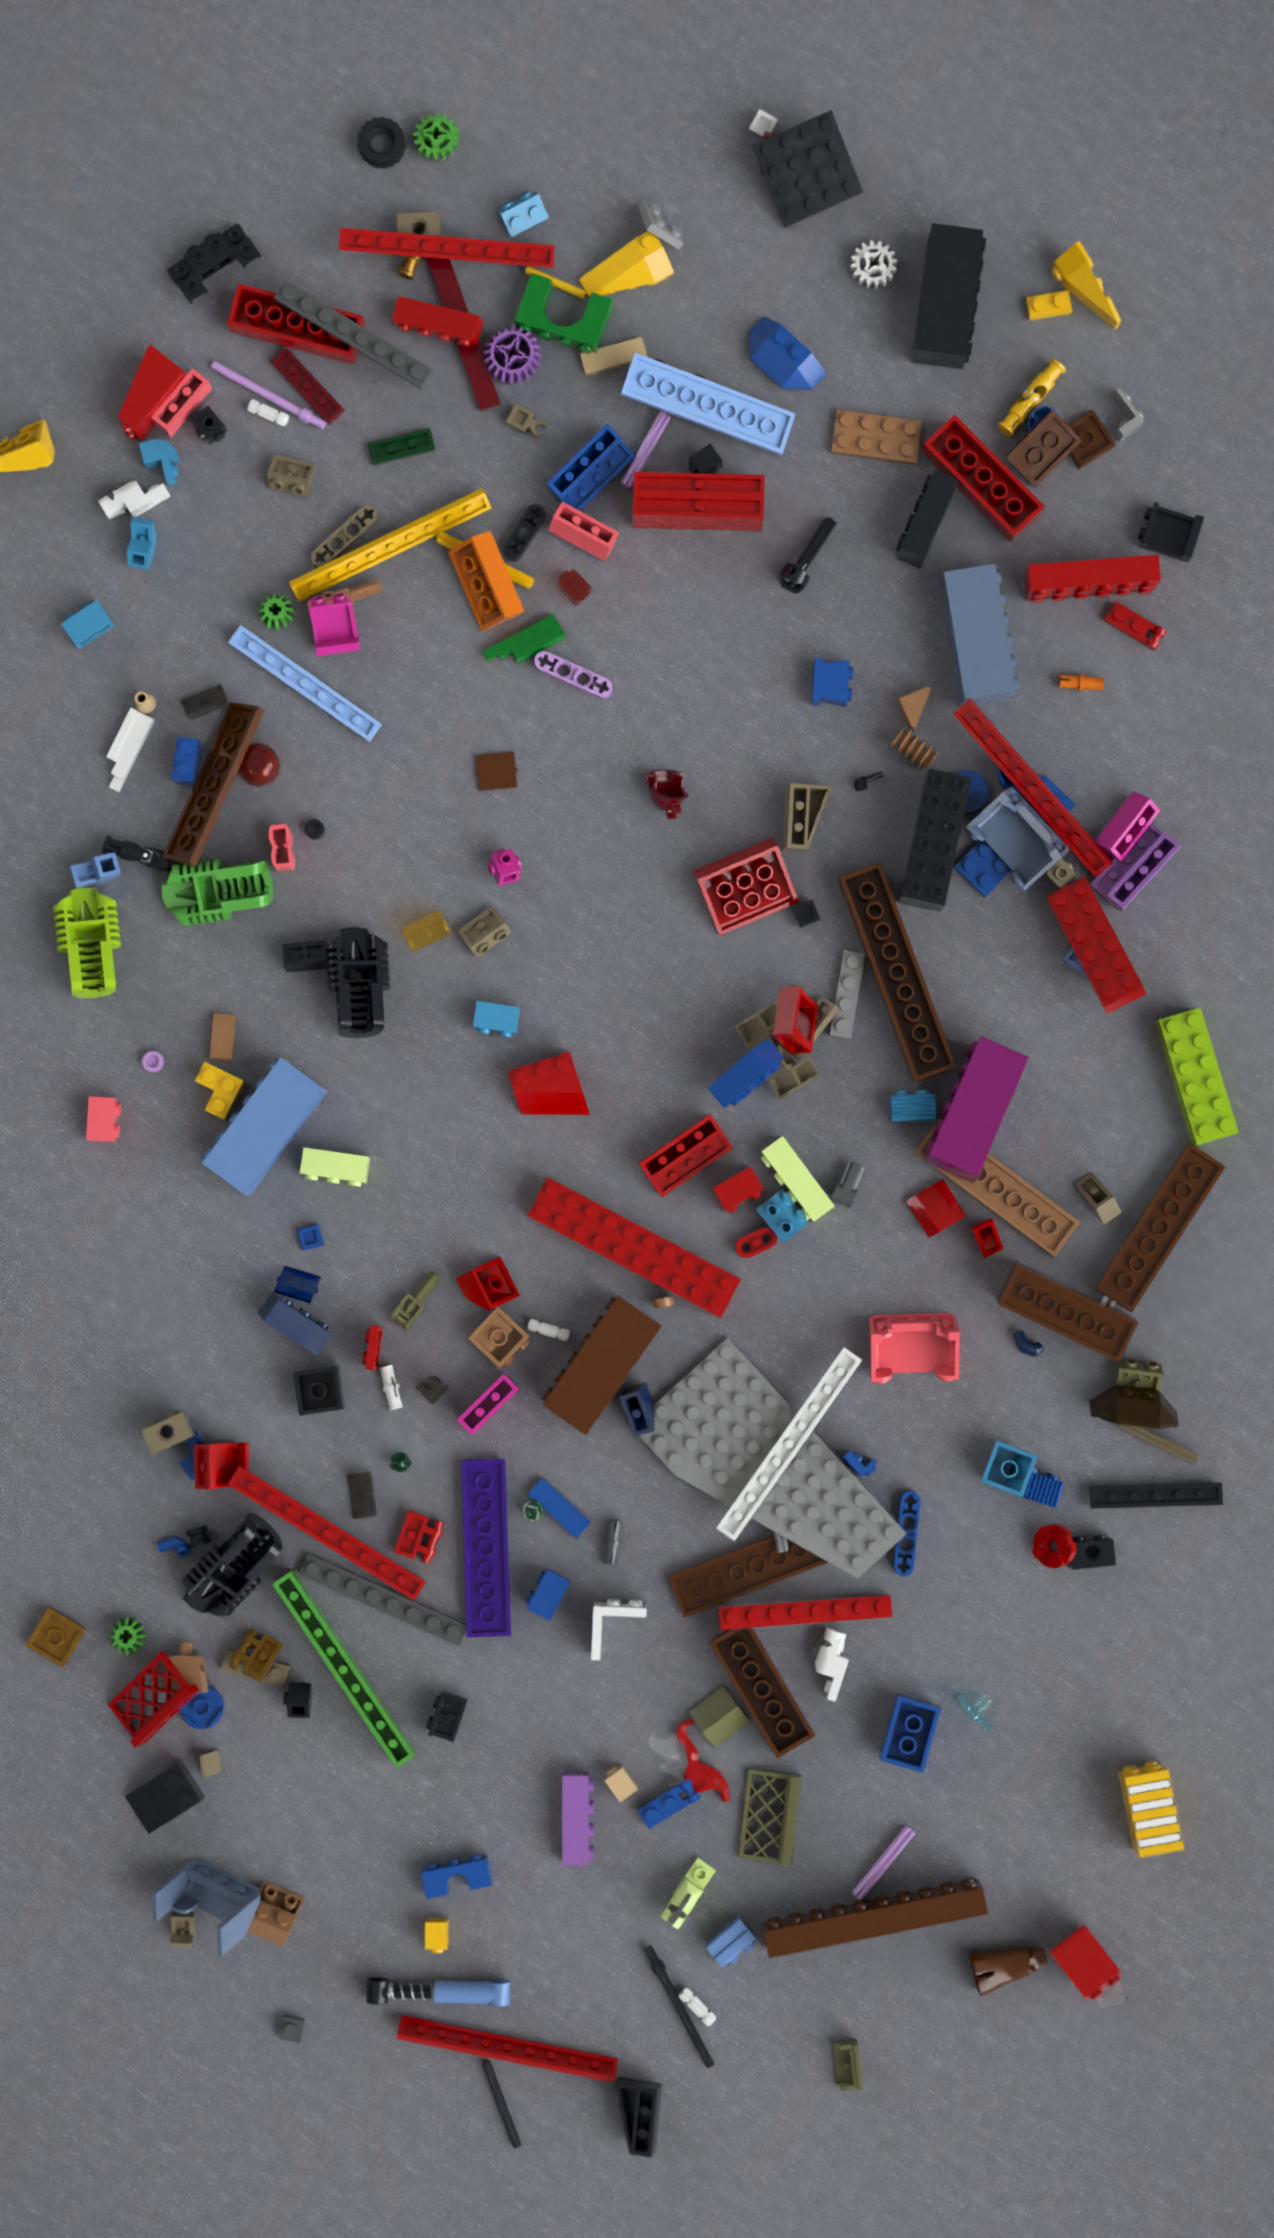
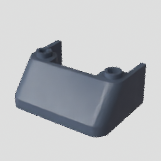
M201 1859L189 1862L152 1892L153 1919L156 1922L171 1910L180 1914H188L197 1907L223 1920L217 1926L218 1955L223 1956L246 1936L260 1903L259 1888Z

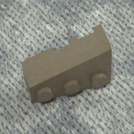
M789 783L785 786L782 851L803 853L809 849L821 813L825 808V803L833 786Z

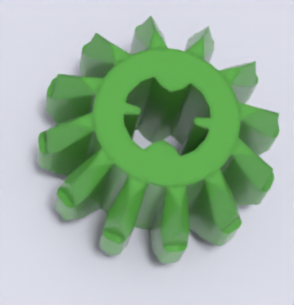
M273 593V599L266 595L265 599L267 602L260 601L259 605L263 609L257 611L258 615L262 616L260 618L261 623L267 622L266 626L269 629L274 625L275 629L279 630V624L287 628L286 620L293 621V617L289 614L295 613L294 608L290 607L292 601L286 600L284 594L279 599L277 593ZM274 608H279L281 612L278 611V615H274L272 611L275 612Z
M125 1617L124 1622L118 1619V1626L112 1625L110 1627L115 1632L108 1635V1638H115V1641L110 1645L111 1647L119 1645L116 1652L120 1653L124 1648L125 1655H129L131 1650L134 1653L138 1652L137 1645L144 1646L145 1643L139 1638H145L147 1634L140 1633V1630L144 1629L145 1626L140 1625L137 1627L138 1619H134L131 1623L130 1617ZM129 1631L128 1634H132V1638L128 1641L126 1640L127 1637H123V1634Z

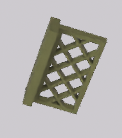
M749 1768L739 1858L777 1863L788 1867L792 1865L802 1784L801 1774H786ZM753 1774L762 1775L767 1784L757 1790L752 1783ZM777 1778L787 1779L786 1789L781 1793L772 1784ZM769 1785L777 1796L767 1803L760 1792ZM751 1789L755 1792L753 1795H751ZM786 1792L784 1800V1798L781 1795ZM755 1795H758L764 1803V1806L757 1812L750 1806V1799ZM777 1798L784 1804V1811L779 1815H776L770 1807V1804ZM767 1807L774 1818L765 1825L757 1814ZM750 1810L753 1815L748 1818ZM782 1815H783V1821H781V1820L779 1819V1817L782 1816ZM753 1817L762 1826L754 1834L747 1827L748 1821ZM775 1820L782 1827L781 1833L776 1837L767 1828ZM762 1830H765L772 1840L762 1847L755 1836ZM751 1839L760 1849L755 1854L744 1853L745 1844ZM773 1842L779 1849L778 1858L770 1857L764 1850Z

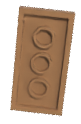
M837 409L831 454L916 465L922 421Z

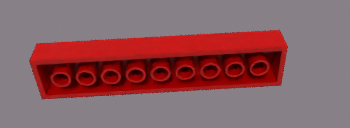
M548 1177L527 1214L528 1217L719 1318L722 1317L741 1281L740 1278Z

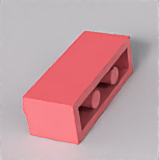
M192 368L151 416L154 424L172 438L212 390L209 381Z
M563 501L554 514L548 530L603 561H606L619 535L618 531Z

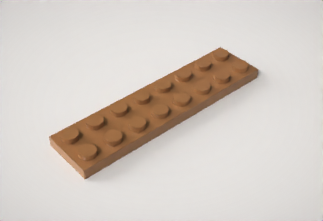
M941 1117L914 1151L924 1161L928 1157L924 1155L931 1139L935 1140L936 1138L933 1136L939 1120H944ZM989 1153L974 1183L931 1165L1052 1257L1057 1255L1080 1224V1221Z

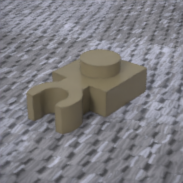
M515 404L506 421V425L523 434H526L528 429L531 430L533 436L537 438L541 437V433L535 430L536 427L542 426L546 428V423L543 420H533L535 413L518 404Z

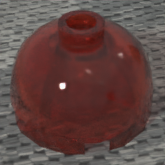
M261 743L250 744L244 760L238 769V773L243 781L251 786L263 787L264 785L271 784L280 772L279 757L275 750L268 745Z

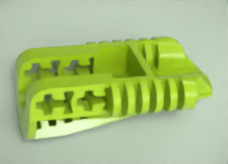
M95 888L70 890L69 896L53 906V914L56 915L54 916V922H56L55 929L58 930L55 932L58 938L56 942L59 945L57 951L68 954L72 995L78 998L103 997L114 993L116 990L112 949L121 947V941H119L120 934L118 933L120 929L117 926L119 920L116 918L118 917V912L116 911L117 902L98 893Z

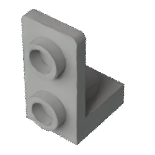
M1118 387L1114 390L1112 396L1128 416L1127 419L1118 425L1119 429L1115 434L1121 442L1142 426L1144 416L1137 407L1134 408L1131 404V398L1128 393Z

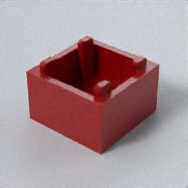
M752 1167L743 1170L712 1188L723 1211L729 1210L730 1213L735 1212L738 1209L737 1205L751 1197L753 1200L760 1198V1192L764 1190Z

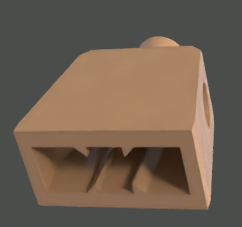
M180 1643L179 1656H168L189 1685L195 1684L200 1690L198 1693H208L204 1658L193 1656V1643ZM165 1677L163 1678L162 1688H166ZM171 1678V1689L178 1690L181 1687L176 1679Z

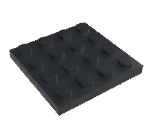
M832 110L752 145L784 228L863 193Z

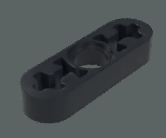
M538 504L529 506L507 540L503 552L508 561L517 562L522 558L544 523L546 515L542 506ZM538 510L540 511L539 515L541 518H535V520L533 521V526L536 527L533 528L529 524L532 520L531 512L536 513ZM521 528H528L531 534L528 538L523 539L519 537L518 532ZM514 538H516V540L519 542V545L517 547L518 554H513L512 556H510V552L508 549H513L515 547L516 541H514Z

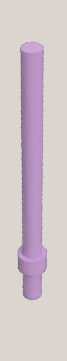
M216 361L213 362L211 369L297 415L299 420L305 423L309 422L322 430L325 428L327 422L313 415L312 411L306 408L302 409Z

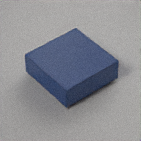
M319 1224L297 1230L302 1251L324 1246Z

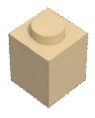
M615 1765L606 1772L607 1776L604 1781L619 1802H622L638 1790V1785L623 1765L620 1767Z

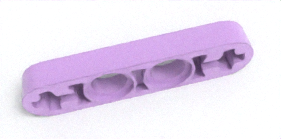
M541 651L535 656V667L544 674L601 699L608 698L612 694V683L603 676L546 651ZM548 657L549 663L554 665V661L558 662L554 666V672L550 671L552 669L550 665L545 664L542 667L538 660ZM561 665H567L570 668V673L567 676L558 674L557 670ZM580 674H586L590 680L588 684L580 685L577 682V677ZM593 678L597 679L595 681L597 685L607 684L606 688L608 691L599 693V688L594 685L593 690L589 689L593 683Z

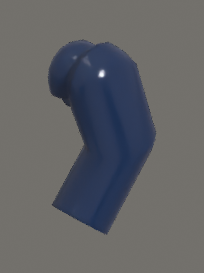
M1023 1330L1013 1334L1020 1352L1032 1357L1042 1353V1344L1027 1341Z

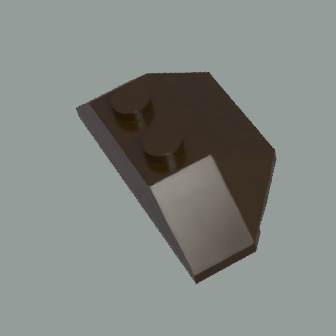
M1115 1385L1090 1400L1089 1403L1090 1416L1099 1417L1115 1424L1154 1429L1175 1428L1179 1424L1177 1411L1159 1390L1152 1388L1143 1389L1130 1385Z

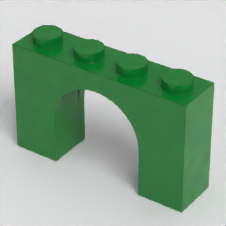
M531 273L514 320L516 328L519 330L522 327L524 334L530 331L546 341H550V339L558 341L564 347H577L586 354H590L591 351L597 353L614 307L613 299L592 292L583 317L571 326H558L550 322L545 315L553 290L552 279Z

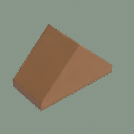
M930 687L920 689L898 700L908 728L912 729V732L916 728L930 693Z

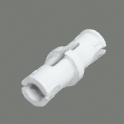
M393 1365L379 1368L384 1385L382 1390L386 1393L389 1411L402 1408L403 1405L398 1390L400 1386L396 1382Z

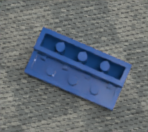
M607 423L546 483V487L557 501L561 503L563 501L581 511L636 455L623 443L622 438Z

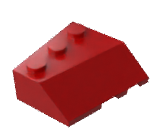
M570 1052L507 1071L522 1115H590Z

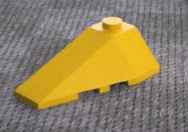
M647 231L579 279V282L590 298L592 292L604 296L613 294L615 291L636 289V287L643 285H654L674 274V271L657 236Z
M1078 241L1054 261L1052 275L1057 282L1060 281L1065 289L1069 290L1071 294L1113 329H1116L1121 319L1108 295L1104 296L1103 282L1100 277L1094 276L1091 269L1094 264L1081 242Z
M44 419L19 430L21 434L10 440L8 437L1 440L0 472L34 470L39 467H47L53 462L55 450Z

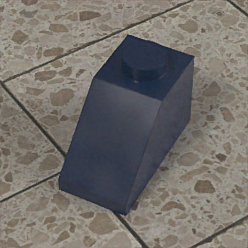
M646 1382L626 1387L619 1397L633 1436L653 1432L655 1430L653 1401Z

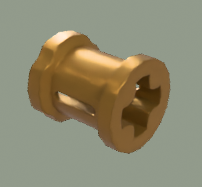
M403 255L404 259L400 268H397L396 273L407 280H414L415 276L413 274L417 264L421 262V258Z

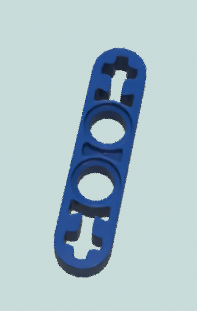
M911 1490L903 1492L899 1502L897 1524L907 1533L903 1538H908L912 1542L911 1548L906 1551L900 1548L901 1540L895 1544L893 1568L902 1577L908 1576L913 1572L917 1541L920 1497ZM909 1494H912V1497L916 1499V1503L911 1504V1510H916L915 1514L910 1512L902 1513L903 1508L908 1509V1503L904 1502V1499L908 1498ZM906 1516H910L914 1520V1525L909 1529L902 1526V1519ZM899 1552L905 1555L911 1554V1558L906 1557V1564L910 1567L905 1569V1572H901V1569L897 1567L898 1564H902L903 1559L902 1556L898 1557Z

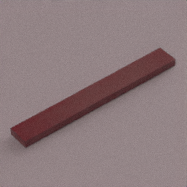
M426 257L443 306L469 313L450 259ZM479 341L477 346L470 345V347L457 344L480 412L501 405L491 374L488 372V366L484 363L485 357Z

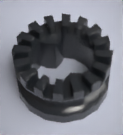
M311 819L305 825V832L309 838L318 840L324 835L325 827L320 820ZM311 825H320L321 830L319 833L315 832L313 835L309 833Z

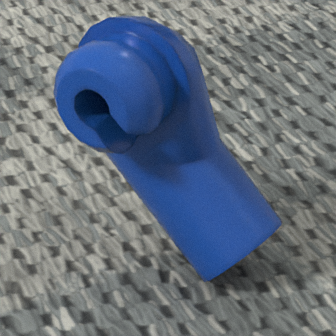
M177 1536L157 1542L160 1552L173 1549L179 1553L180 1557H185L190 1551L189 1544Z

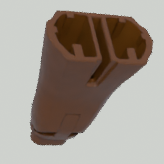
M1019 1947L1005 1950L969 1952L970 1964L980 1996L988 1994L1010 1982L1029 1976L1036 1972V1970L1038 1971L1040 1966L1048 1964L1044 1947L1034 1949V1947Z

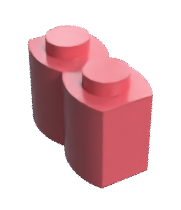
M286 824L270 825L268 835L269 841L273 846L271 860L278 872L294 870L296 859L291 849L293 845L291 830Z

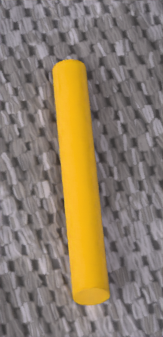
M527 266L525 274L531 276V273L552 279L553 287L584 300L586 296V291L530 266Z

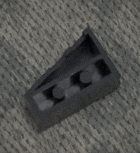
M618 2077L614 2086L615 2090H617L619 2109L622 2113L629 2154L652 2157L656 2151L662 2083Z

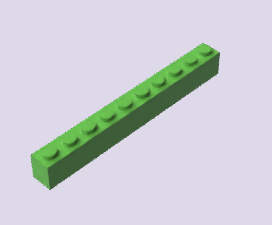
M294 1569L274 1582L272 1585L394 1766L398 1768L414 1757L416 1750Z

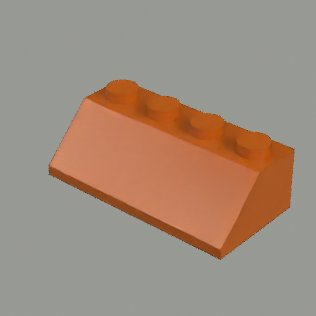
M491 531L472 536L448 551L481 631L490 629L525 612Z

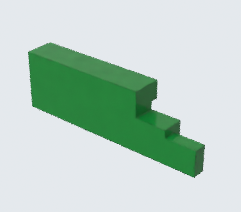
M551 614L482 652L487 662L497 657L503 660L513 654L516 662L519 664L566 639V636L554 614Z

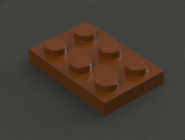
M1051 409L1005 457L1033 487H1036L1082 440Z

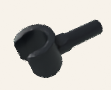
M878 772L871 776L859 777L854 782L855 790L862 791L868 789L867 782L883 777V773Z

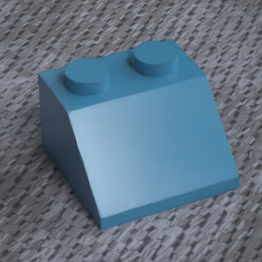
M996 1440L981 1482L1023 1498L1038 1456Z

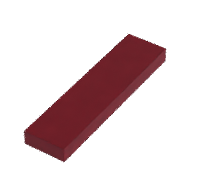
M287 348L271 361V364L328 425L345 412L344 408Z

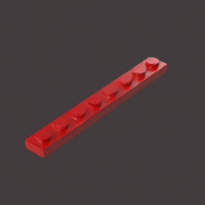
M891 1595L718 1607L719 1630L892 1617Z

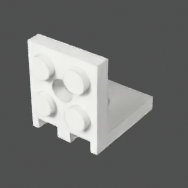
M607 1599V1603L594 1602L591 1660H600L602 1616L646 1617L647 1604H642V1600H629V1603H620V1599Z

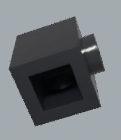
M209 406L192 418L194 425L197 427L195 432L202 441L207 439L212 444L219 442L225 437L227 432L225 425Z
M708 444L689 458L688 469L691 473L717 474V470L722 467L723 460L713 446Z
M289 1682L288 1691H284L283 1700L284 1705H287L288 1718H310L312 1704L311 1683Z

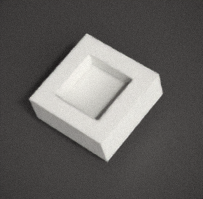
M759 108L749 129L764 136L765 131L772 132L778 119Z

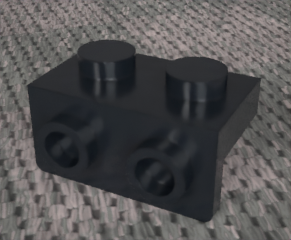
M443 1691L441 1696L436 1695L432 1707L436 1709L434 1717H429L426 1729L429 1730L428 1736H436L454 1742L468 1699Z

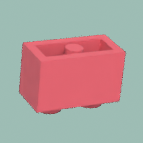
M89 1096L86 1140L116 1143V1138L120 1136V1125H117V1116H121L122 1110L121 1103H118L119 1099Z

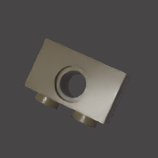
M440 212L397 213V232L416 234L414 233L415 229L423 228L425 229L422 233L423 235L442 236Z
M175 1410L165 1415L166 1420L158 1422L156 1419L145 1424L146 1429L141 1432L152 1455L195 1436L185 1412L179 1413L178 1410ZM165 1425H169L173 1430L170 1437H165L162 1433Z

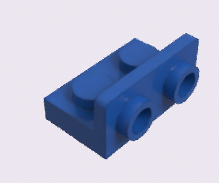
M845 1451L839 1456L860 1477L863 1475L868 1477L876 1469L875 1464L878 1462L875 1458H869L862 1464L864 1460L856 1451Z

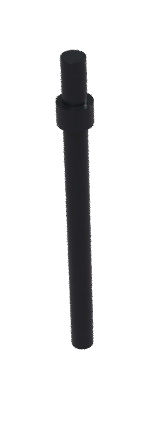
M652 1945L647 1946L644 1951L652 1964L650 1966L654 1974L658 1975L707 2068L713 2066L714 2062L665 1971L666 1966L662 1960H659Z

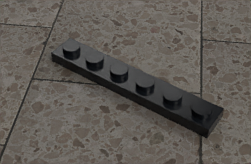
M1221 1482L1089 1486L1091 1509L1223 1505Z

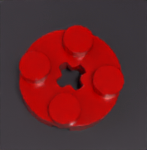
M1058 1523L1040 1527L1033 1540V1556L1049 1568H1059L1070 1563L1076 1553V1543L1073 1542L1070 1536L1072 1535L1071 1531ZM1054 1540L1056 1541V1546L1058 1547V1550H1053L1051 1547V1543L1054 1542Z

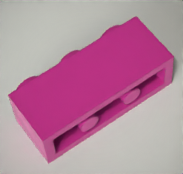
M1133 791L1096 838L1095 842L1107 856L1122 861L1158 815L1160 809L1150 798Z
M504 1373L457 1421L473 1435L520 1388Z

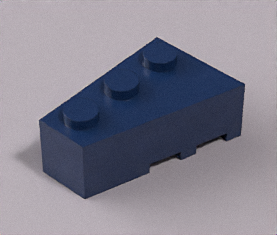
M272 1292L259 1310L258 1315L264 1322L318 1356L332 1336L328 1330L329 1326L321 1320L314 1321L310 1318L312 1315L303 1308L298 1310L293 1306L294 1303L285 1296L281 1298Z

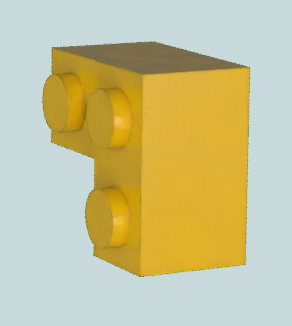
M206 1062L203 1063L195 1079V1082L214 1090L205 1111L228 1121L247 1082Z

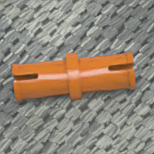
M1060 674L1059 688L1078 689V691H1083L1084 689L1103 691L1104 683L1102 682H1104V677H1088L1084 674L1079 676Z

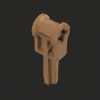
M375 580L351 589L346 587L335 592L325 591L321 596L325 598L331 597L336 593L351 594L353 603L356 600L382 592V587L379 580Z

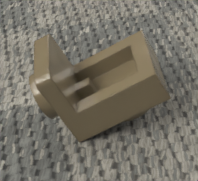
M1061 858L1046 872V875L1058 888H1062L1076 873L1073 871V866L1067 860Z
M172 1911L170 1946L179 1948L192 1947L195 1935V1912L180 1914Z

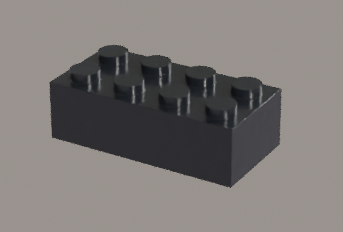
M937 470L934 471L933 476L928 475L921 492L924 493V496L919 495L913 510L916 514L910 515L904 530L907 534L902 533L897 544L896 551L899 552L897 559L921 569L959 482L958 479Z

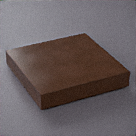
M1093 409L1068 425L1082 440L1069 453L1079 469L1116 446V443Z

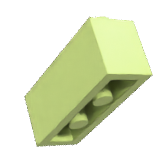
M303 1148L300 1174L305 1175V1179L318 1181V1177L327 1178L326 1182L339 1184L340 1180H346L348 1185L361 1187V1183H367L370 1157Z

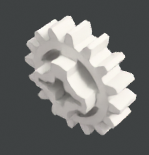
M870 240L869 246L862 243V250L856 248V256L851 258L853 264H851L850 269L855 271L853 278L859 277L858 284L860 285L866 282V288L874 284V288L877 289L879 283L886 286V279L892 281V274H896L897 268L894 266L897 265V259H892L895 252H888L889 245H886L884 248L881 247V241L874 245L873 240ZM885 258L888 263V268H886L887 265L883 263ZM860 261L862 262L861 264L864 266L863 271L860 268ZM878 261V265H874L873 267L870 268V264L873 265L874 263H876V262Z

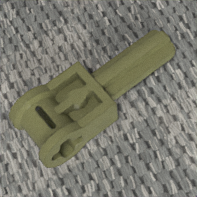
M430 1272L412 1296L408 1293L389 1319H394L404 1327V1331H407L425 1309L422 1303L437 1286L441 1278L436 1273ZM399 1314L403 1315L408 1320L406 1321L401 1316H399Z

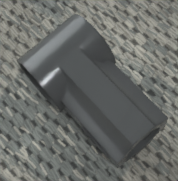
M848 1161L830 1200L850 1208L857 1194V1187L865 1168Z

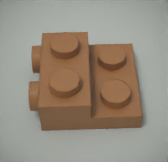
M498 1306L468 1339L499 1368L503 1365L507 1368L515 1360L513 1355L519 1349L522 1352L530 1344L528 1339L531 1336Z

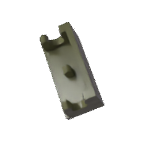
M857 2039L833 2042L837 2087L841 2091L863 2090Z

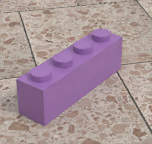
M563 1772L562 1865H589V1859H593V1845H589V1837H593V1823H589V1814H593V1801H589V1792H593V1778H589V1772Z

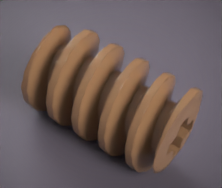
M903 728L892 742L890 748L894 749L899 746L898 754L905 751V760L912 757L911 764L914 765L919 762L917 769L926 768V771L940 751L937 750L931 753L932 745L925 748V739L918 743L919 735L911 737L912 729L905 732Z

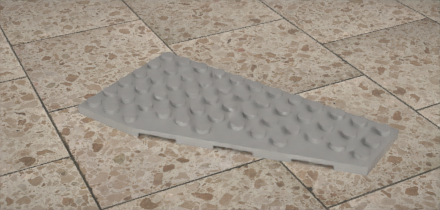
M727 1338L653 1406L655 1430L639 1436L675 1476L731 1507L797 1413ZM813 1431L751 1517V1519L857 1579L907 1534Z

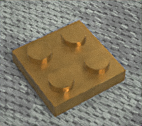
M49 1606L27 1641L26 1646L64 1668L87 1628Z

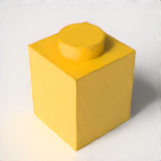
M426 1918L425 1950H430L431 1953H442L443 1950H447L449 1945V1918Z

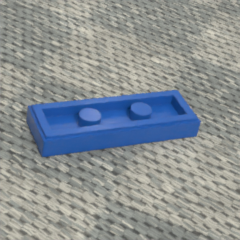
M544 1478L528 1493L532 1499L575 1538L591 1523L589 1519Z

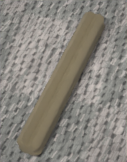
M1117 1424V1427L1191 1464H1195L1198 1459V1453L1145 1427Z

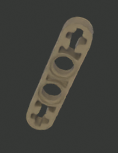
M372 505L361 507L312 552L311 561L313 565L318 568L342 555L377 523L379 518L377 509ZM366 511H367L368 513H371V512L373 511V513H372L373 519L370 520L369 518H366V519L363 521V524H364L365 526L362 527V525L360 524V522L357 521L356 519H357V518H360V521H362V520L365 518V514H364V513H365ZM349 525H357L359 527L358 533L349 535L347 533ZM334 539L343 541V546L340 549L336 550L331 547V542ZM327 546L329 551L333 553V555L330 556V554L328 553L324 557L326 560L324 563H322L321 561L317 563L316 561L318 559L316 556L318 554L323 556L327 552L325 549V547Z

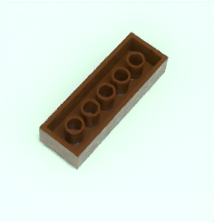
M753 1628L727 1629L709 1640L711 1647L777 1759L815 1737L814 1731Z

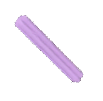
M661 411L658 414L621 480V485L625 488H632L634 472H641L671 418L668 413Z
M905 1826L853 1890L852 1893L857 1899L863 1900L915 1835L910 1827Z

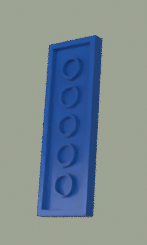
M1046 775L1041 778L1068 811L1076 805ZM985 840L979 841L954 867L984 898L1012 871Z

